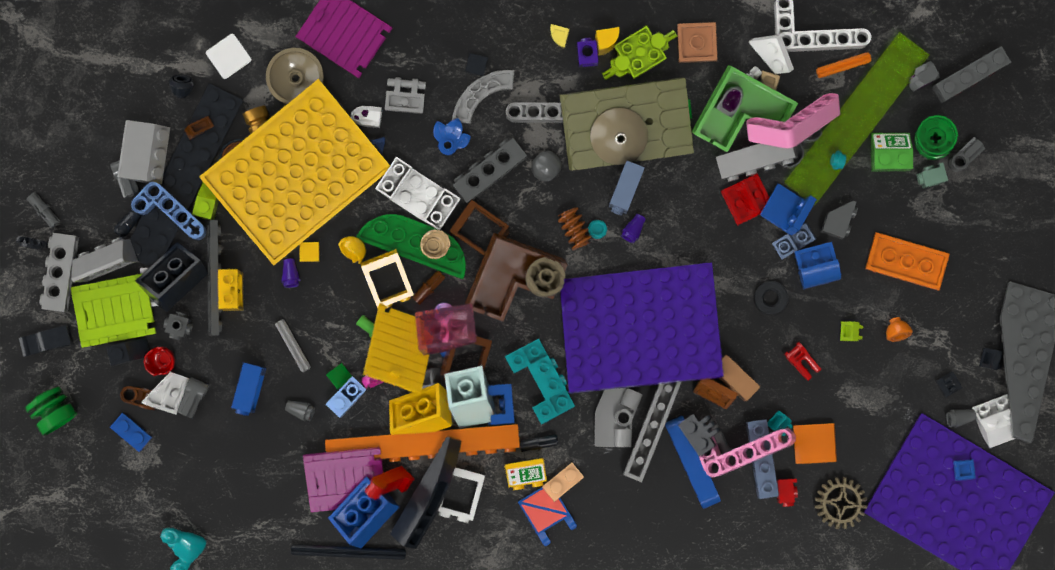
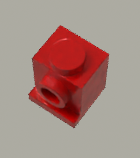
M797 479L776 480L779 494L777 502L782 503L783 507L794 506L795 498H798L797 486H794L793 483H796Z

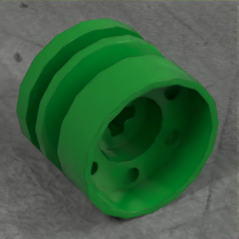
M934 115L926 118L915 133L914 143L916 150L926 159H943L951 152L957 142V128L952 120L945 116ZM933 135L936 136V139H939L937 143H934V140H930Z
M59 386L41 393L25 407L27 413L36 410L30 416L31 419L42 418L36 425L42 436L54 432L77 416V412L71 403L61 405L66 399V395L57 397L62 392Z

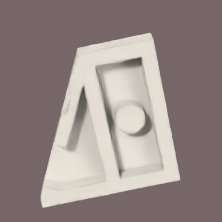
M781 35L753 38L749 41L750 45L775 74L789 73L794 69Z
M169 372L142 403L176 415L189 378Z

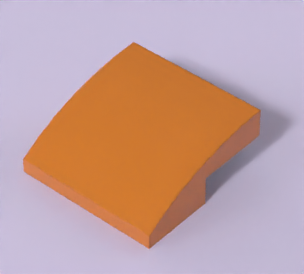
M835 423L793 426L796 436L794 442L796 464L837 462Z

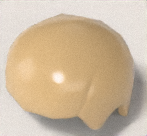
M435 229L425 233L420 242L422 253L432 259L445 256L451 245L448 235L441 230Z

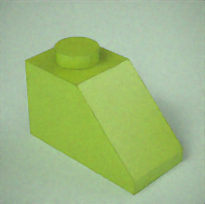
M204 182L197 194L192 215L198 218L214 220L219 200Z

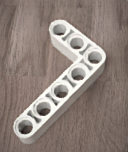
M776 0L774 3L775 35H781L782 38L785 37L790 40V45L785 46L787 52L861 49L866 47L871 41V33L863 28L795 31L793 0H785L788 3L787 8L779 6L780 0ZM781 19H786V20H788L789 26H788V27H783V26H781V25H780V20H781ZM844 35L847 38V43H840L838 36ZM857 35H864L866 42L860 43L857 40ZM825 36L828 39V44H821L819 37ZM800 38H808L809 44L802 45L800 43Z

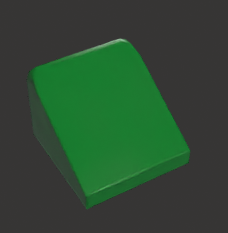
M342 363L326 374L337 390L341 389L352 377Z

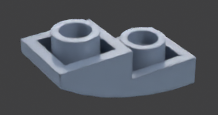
M805 223L792 236L787 234L772 244L781 259H784L817 238L808 223Z

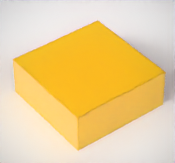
M302 242L300 244V262H320L319 242Z

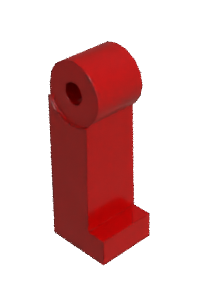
M402 466L374 476L371 479L370 485L365 488V493L373 499H379L381 495L396 489L403 493L407 491L414 478Z

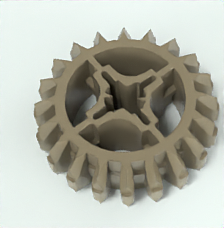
M835 477V484L829 479V487L822 484L821 486L825 491H817L822 496L821 498H815V501L820 502V505H815V509H822L817 515H825L822 518V522L825 523L829 519V527H832L834 522L836 529L840 528V524H842L843 529H847V523L854 527L852 520L860 522L861 520L857 515H865L860 510L861 508L867 509L866 505H861V502L867 501V498L860 497L865 492L864 490L857 491L860 488L859 484L852 487L854 480L851 479L846 484V477L842 478L841 483L839 478ZM840 487L836 498H827L833 489ZM846 488L854 494L856 503L850 502L847 499ZM841 498H843V501H845V503H849L850 505H842L841 509H839V505H837L836 503H832V501L837 502L840 501ZM826 504L835 507L836 518L829 514ZM847 508H855L849 517L842 519V515H844V511Z

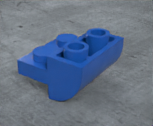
M832 242L794 252L803 290L841 280L840 266L836 259Z

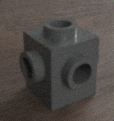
M176 311L175 315L170 314L169 317H166L163 328H166L165 332L170 334L169 338L180 340L181 337L187 338V335L191 334L193 324H191L192 320L187 319V314ZM175 322L180 323V327L178 329L174 328Z

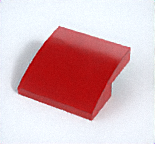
M758 173L721 191L737 226L759 216L769 199V195Z

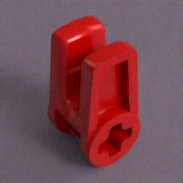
M797 342L790 352L784 353V356L809 381L812 376L807 371L808 369L802 365L801 361L805 360L810 369L816 373L821 371V368L812 359L805 347L800 342Z

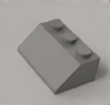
M126 120L117 177L147 184L151 182L162 184L170 127Z
M120 237L112 240L111 245L106 246L103 244L95 247L94 252L89 253V251L78 254V258L72 260V282H88L137 262L138 259L131 240Z

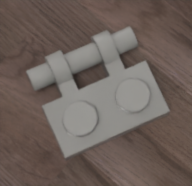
M400 77L395 79L388 78L387 86L395 87L394 91H386L385 111L423 114L425 94H417L418 89H426V82L419 81V79L402 80ZM401 87L412 88L411 93L400 92Z

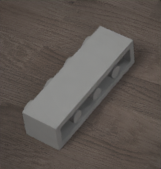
M757 144L717 156L716 160L721 178L731 182L739 179V175L742 174L751 176L757 174V170L762 168L768 171L776 168L775 165L779 163L783 165L794 163L793 159L798 158L795 147L781 148Z

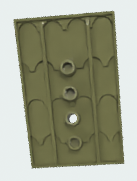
M686 78L560 95L569 170L614 165L603 161L595 153L590 141V132L594 121L600 114L617 107L627 108L636 112L643 119L647 127L648 140L642 154L632 162L694 153ZM622 135L618 136L617 141L619 142L624 140V136Z

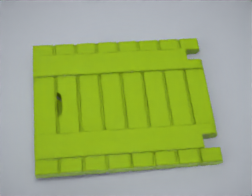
M142 274L70 287L82 348L156 334V329H149L148 323L154 322L150 297L135 281Z

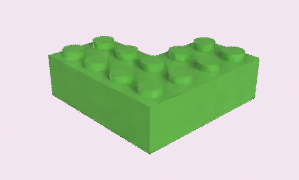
M728 65L696 122L692 133L728 152L746 119L759 117L785 122L790 119L798 103ZM732 86H739L743 89L744 95L741 105L731 118L714 106L726 89ZM739 91L735 93L737 97L739 96ZM727 94L725 100L731 101V94Z

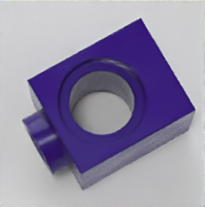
M582 38L581 42H577L579 67L598 66L596 40L592 41V38ZM590 48L593 54L588 57L584 56L582 50Z

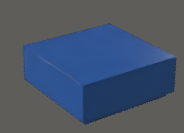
M973 459L953 461L955 481L976 479Z

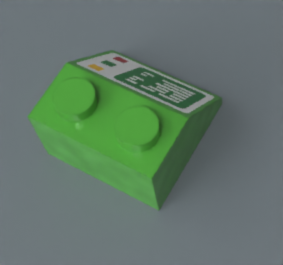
M871 133V171H911L913 169V148L910 133Z

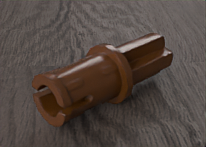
M436 271L426 283L423 282L420 289L411 297L421 305L431 293H434L433 290L445 279V276L440 271Z

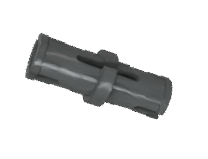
M37 192L27 197L26 200L37 211L36 214L39 217L41 216L51 229L60 223V219L52 212L50 205L46 204Z

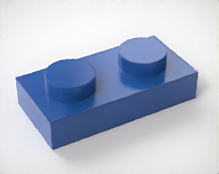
M121 413L110 426L113 431L138 452H141L153 438L124 413Z

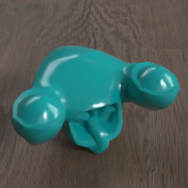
M165 528L160 536L162 542L167 543L175 555L179 557L178 560L174 561L170 570H188L191 563L204 551L207 540L199 535L183 532L175 528Z

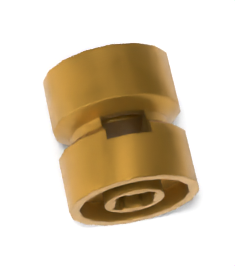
M259 106L243 113L246 124L251 126L248 129L250 134L268 120L269 113L266 106Z

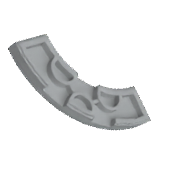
M514 70L492 72L474 81L459 98L452 120L460 119L461 123L471 124L474 111L484 98L498 91L513 89Z

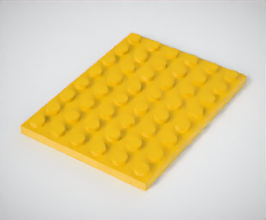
M317 79L199 177L269 261L275 265L380 179L390 165L322 82Z

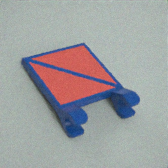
M543 488L538 489L518 502L544 546L551 543L545 531L560 521L565 520L571 530L577 527L561 498L554 502Z

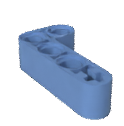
M156 182L147 184L132 201V209L140 215H146L155 206H158L191 238L201 240L206 236L205 226L163 186ZM158 187L159 194L154 197L151 196V189ZM167 200H172L173 207L168 210L165 209L164 203ZM140 201H145V209L138 210L137 204ZM181 213H186L187 220L180 223L178 216ZM190 224L199 228V235L194 234V230L189 227Z

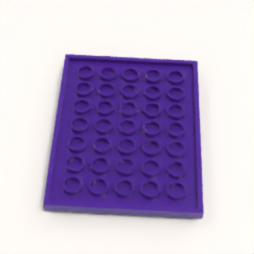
M712 262L564 279L560 293L570 394L724 377Z
M921 413L868 502L867 509H864L863 512L958 570H1010L1055 492ZM973 459L976 479L955 481L953 461Z

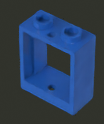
M243 363L231 407L236 409L235 413L249 416V413H255L266 368Z

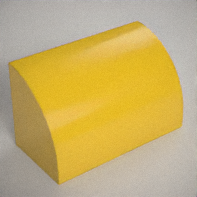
M619 27L596 31L595 40L597 42L598 56L607 54L614 48L619 36Z

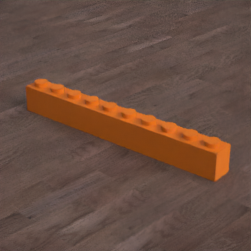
M518 424L325 440L326 452L380 447L381 454L374 455V458H389V462L401 461V457H408L409 460H420L422 455H428V459H433L447 436L462 441L459 452H466V456L478 455V451L485 450V454L497 453V449H504L505 452H516V448L520 447Z

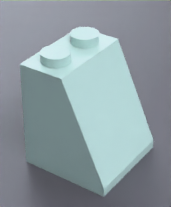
M478 366L444 374L449 409L459 428L462 429L490 422V416L496 415L492 395L488 394L487 386L489 385L483 367Z

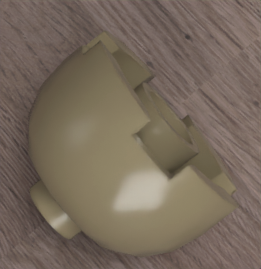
M544 257L537 259L529 266L525 281L533 294L539 297H549L562 289L565 272L559 262Z

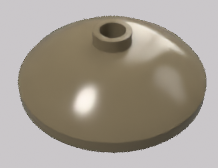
M288 48L280 51L271 59L266 70V83L270 92L277 100L285 104L291 102L317 79L323 84L324 75L319 60L312 53L301 48ZM295 75L299 76V80L297 82L293 81V77Z
M622 107L611 108L600 114L594 121L590 132V141L595 153L603 161L614 165L626 164V161L632 162L637 159L644 151L648 140L647 127L643 119L636 112ZM620 135L624 136V140L621 142L617 141Z

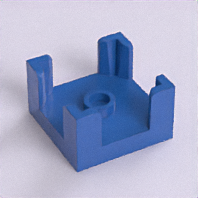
M511 384L487 386L489 395L501 396V399H499V410H502V414L491 415V421L487 425L514 423Z

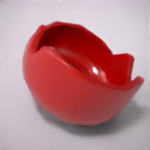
M159 346L151 349L145 355L143 363L145 369L151 375H166L175 367L176 359L171 350Z

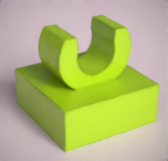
M841 322L840 341H858L862 339L863 336H859V329H863V326L859 325V322Z

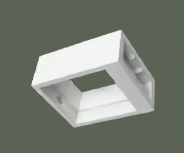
M455 467L453 475L478 482L470 514L442 507V504L438 511L440 516L450 518V515L458 517V521L468 523L469 520L473 521L485 475Z

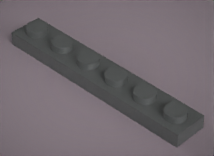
M218 220L207 221L208 336H218L219 332L222 331V321L219 320V313L222 310L218 309V270H221V263H218V255H221V244H218L221 226L218 225Z

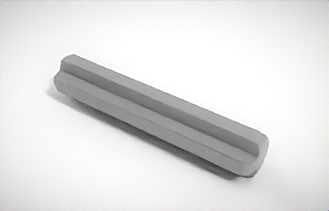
M282 319L276 322L275 326L302 372L309 370L311 366L285 320Z

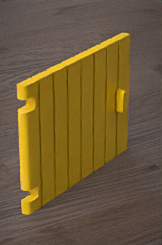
M379 304L363 375L420 394L422 392L436 324L429 322V326L426 327L424 326V319L390 308L389 313L385 312L386 306Z

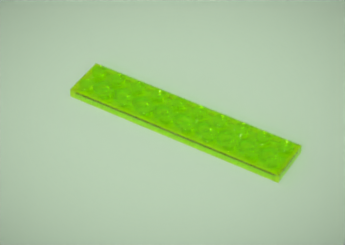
M899 32L841 107L840 115L828 124L822 136L815 141L784 184L804 199L810 195L817 200L813 205L815 206L842 171V169L834 170L830 164L832 154H835L836 151H841L842 154L846 155L845 165L849 162L909 83V78L914 75L915 69L923 65L929 54Z

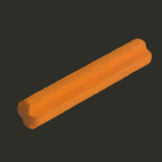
M869 52L819 67L816 69V74L818 78H823L870 63L872 61Z

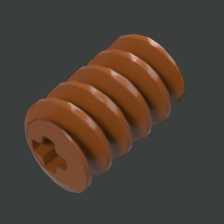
M578 207L558 215L562 216L558 222L565 223L561 227L562 230H568L565 237H572L568 243H575L571 248L572 251L591 243L589 239L592 237V235H585L589 230L588 228H582L585 221H578L582 217V214H575L579 209Z

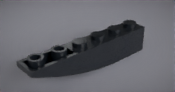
M446 437L410 501L404 508L403 513L394 525L390 535L403 547L417 549L434 520L455 470L462 443L460 439Z

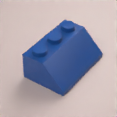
M367 476L328 518L349 545L362 548L399 508V505L388 493L381 495L379 499L369 497L365 493V488L370 485L371 479Z

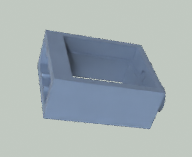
M626 161L609 204V208H612L611 212L618 215L627 213L645 167Z

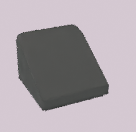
M440 368L426 369L422 389L437 383L442 386Z

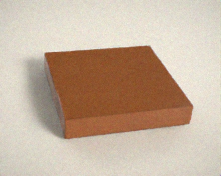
M711 379L700 380L693 390L695 394L724 409H728L738 393Z

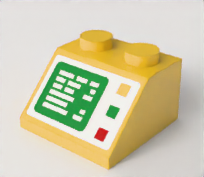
M543 458L505 464L509 488L513 487V491L525 489L524 485L532 484V487L544 486L543 482L547 481Z

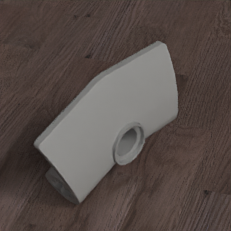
M628 388L604 390L595 411V447H632V419L643 396L642 394ZM620 413L628 415L629 420L627 423L619 422L618 415Z

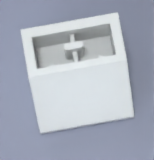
M1008 394L972 407L976 412V421L981 434L989 448L1015 439L1011 435Z

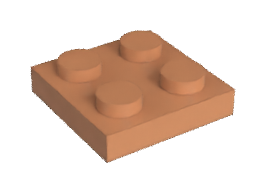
M716 22L677 24L679 63L717 61Z

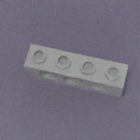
M53 233L52 237L49 238L48 248H50V255L46 257L45 267L48 268L47 275L43 276L42 285L45 288L44 294H41L39 304L42 305L41 309L68 313L71 296L70 287H72L73 283L71 279L72 260H75L77 256L79 237ZM60 249H64L66 252L65 257L59 259L57 256V252ZM57 268L63 270V274L59 278H56L54 275ZM57 286L60 289V293L58 296L53 297L51 291Z

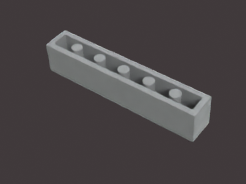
M681 382L658 384L623 475L640 482L643 481Z

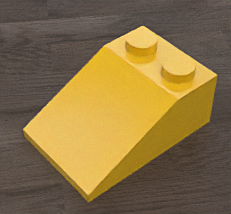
M439 383L423 388L420 394L412 392L389 400L390 434L392 435L436 432L452 426L447 390Z

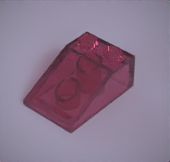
M472 304L415 313L418 347L423 355L442 353L477 342Z

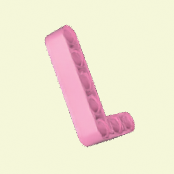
M835 93L825 94L785 122L759 117L750 118L746 121L748 140L781 148L795 147L840 115L839 95Z
M782 429L723 455L717 445L712 449L710 455L705 454L699 458L706 474L710 477H717L794 444L796 436L792 430ZM783 433H787L789 436L787 443L781 440ZM713 436L712 439H713V441L715 442V444L717 445V442H716V440H715V438H714V436ZM766 440L770 441L771 443V449L769 451L765 450L764 448V442ZM748 448H751L754 452L752 458H749L746 454ZM731 455H733L736 458V464L734 466H732L729 463V458ZM713 463L719 466L717 473L712 470Z

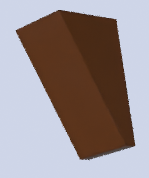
M207 116L189 124L185 128V132L189 139L192 140L214 127V125Z

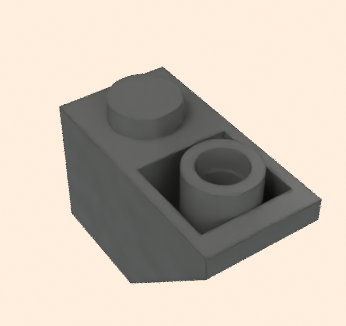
M851 201L827 213L820 232L841 240L845 236H849L852 227L849 223L851 218L856 216L858 208L855 205L857 202Z

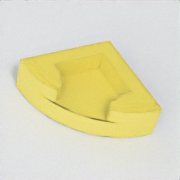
M551 24V36L554 42L560 47L565 48L570 29Z

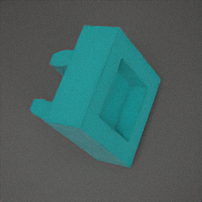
M779 410L767 422L768 427L774 432L786 429L787 426L791 429L793 427L791 424L792 420Z

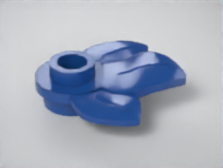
M454 119L446 126L437 121L434 126V137L439 142L440 152L444 155H451L457 149L465 148L470 141L471 136L462 133L463 129L460 119ZM450 142L451 148L446 149L444 144Z

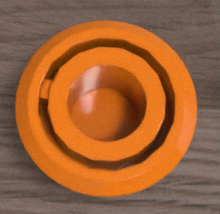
M895 317L889 320L890 325L887 327L886 338L891 342L901 341L910 337L913 331L909 324L901 321L900 317Z

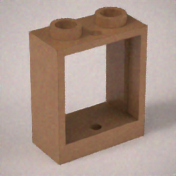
M724 355L722 357L724 377L719 379L732 391L738 393L737 396L742 401H748L760 386L731 358Z

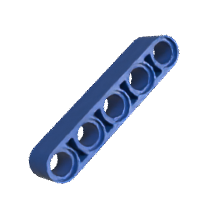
M681 415L666 422L665 426L702 508L705 509L721 502L711 477L706 474L698 454L678 426L684 421Z

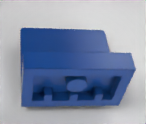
M777 184L760 215L792 236L800 230L817 199L811 195L803 199L781 184Z

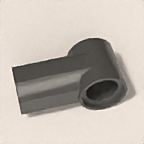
M973 137L950 158L948 162L950 170L953 172L964 170L985 150L983 143ZM955 158L962 160V167L955 164Z
M119 161L111 163V170L115 179L118 180L123 198L139 194L136 181L117 177Z
M191 377L186 385L185 395L177 412L193 418L200 401L204 399L208 391L209 384Z

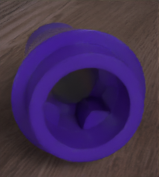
M636 214L622 230L621 237L630 243L638 241L646 219Z
M284 259L281 283H283L285 288L299 286L300 277L295 265V259Z

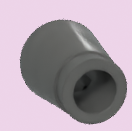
M288 400L285 411L305 422L306 420H312L315 407L311 403Z
M951 409L950 412L946 413V421L949 427L957 428L976 420L974 409Z

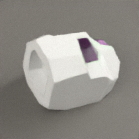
M360 106L356 107L351 113V119L356 124L380 128L381 107Z

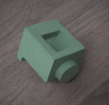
M943 162L937 164V168L934 165L923 168V172L916 174L919 185L922 184L923 188L947 182L948 178Z

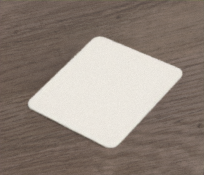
M230 34L206 51V55L223 79L228 78L251 62L250 56L234 34Z

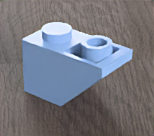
M352 376L326 405L339 418H342L366 389Z

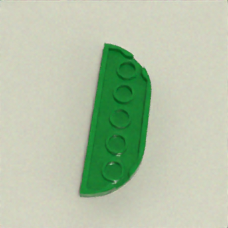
M387 214L366 223L356 237L364 243L388 252L397 249L401 257L459 279H464L466 271L465 257L460 245L449 234L447 235L451 245L445 256L432 259L422 253L420 247L421 239L425 233L434 230V227L401 215Z

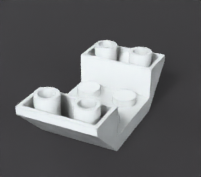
M398 157L394 159L375 188L388 199L437 230H441L461 199L426 178Z

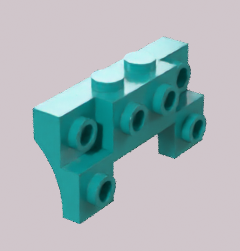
M539 339L505 356L513 373L528 367L545 398V401L532 407L541 425L575 407L565 388L567 382L562 374L558 375L556 361L553 357L549 358Z

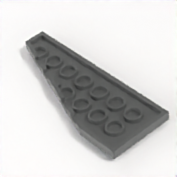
M1009 282L1000 314V325L1004 347L1005 377L1008 386L1007 396L1010 405L1012 438L1031 443L1036 429L1055 344V294Z

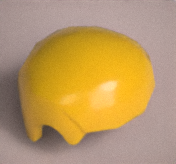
M353 236L344 237L338 244L341 253L351 259L353 263L359 261L358 264H360L366 255L365 244L359 238Z

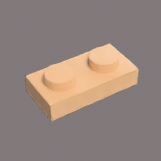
M570 463L542 488L555 502L581 481L584 476L573 463Z

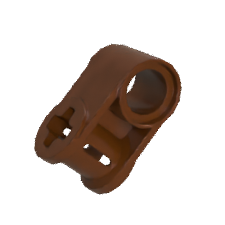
M127 386L121 390L120 397L123 402L155 411L154 407L142 403L152 390ZM129 389L135 393V397L132 400H127L125 397V393Z

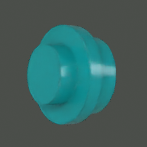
M836 151L831 156L830 164L834 170L843 169L846 163V155L842 154L841 151Z
M594 220L588 226V233L594 239H601L607 233V226L601 220Z

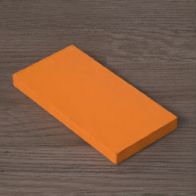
M876 232L865 269L939 291L950 254Z

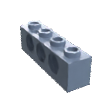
M767 419L745 422L749 443L769 435ZM768 440L764 442V448L767 451L771 449V443ZM750 448V455H751V458H752L753 455H754V452H753V450ZM772 454L752 462L757 498L763 499L779 496Z

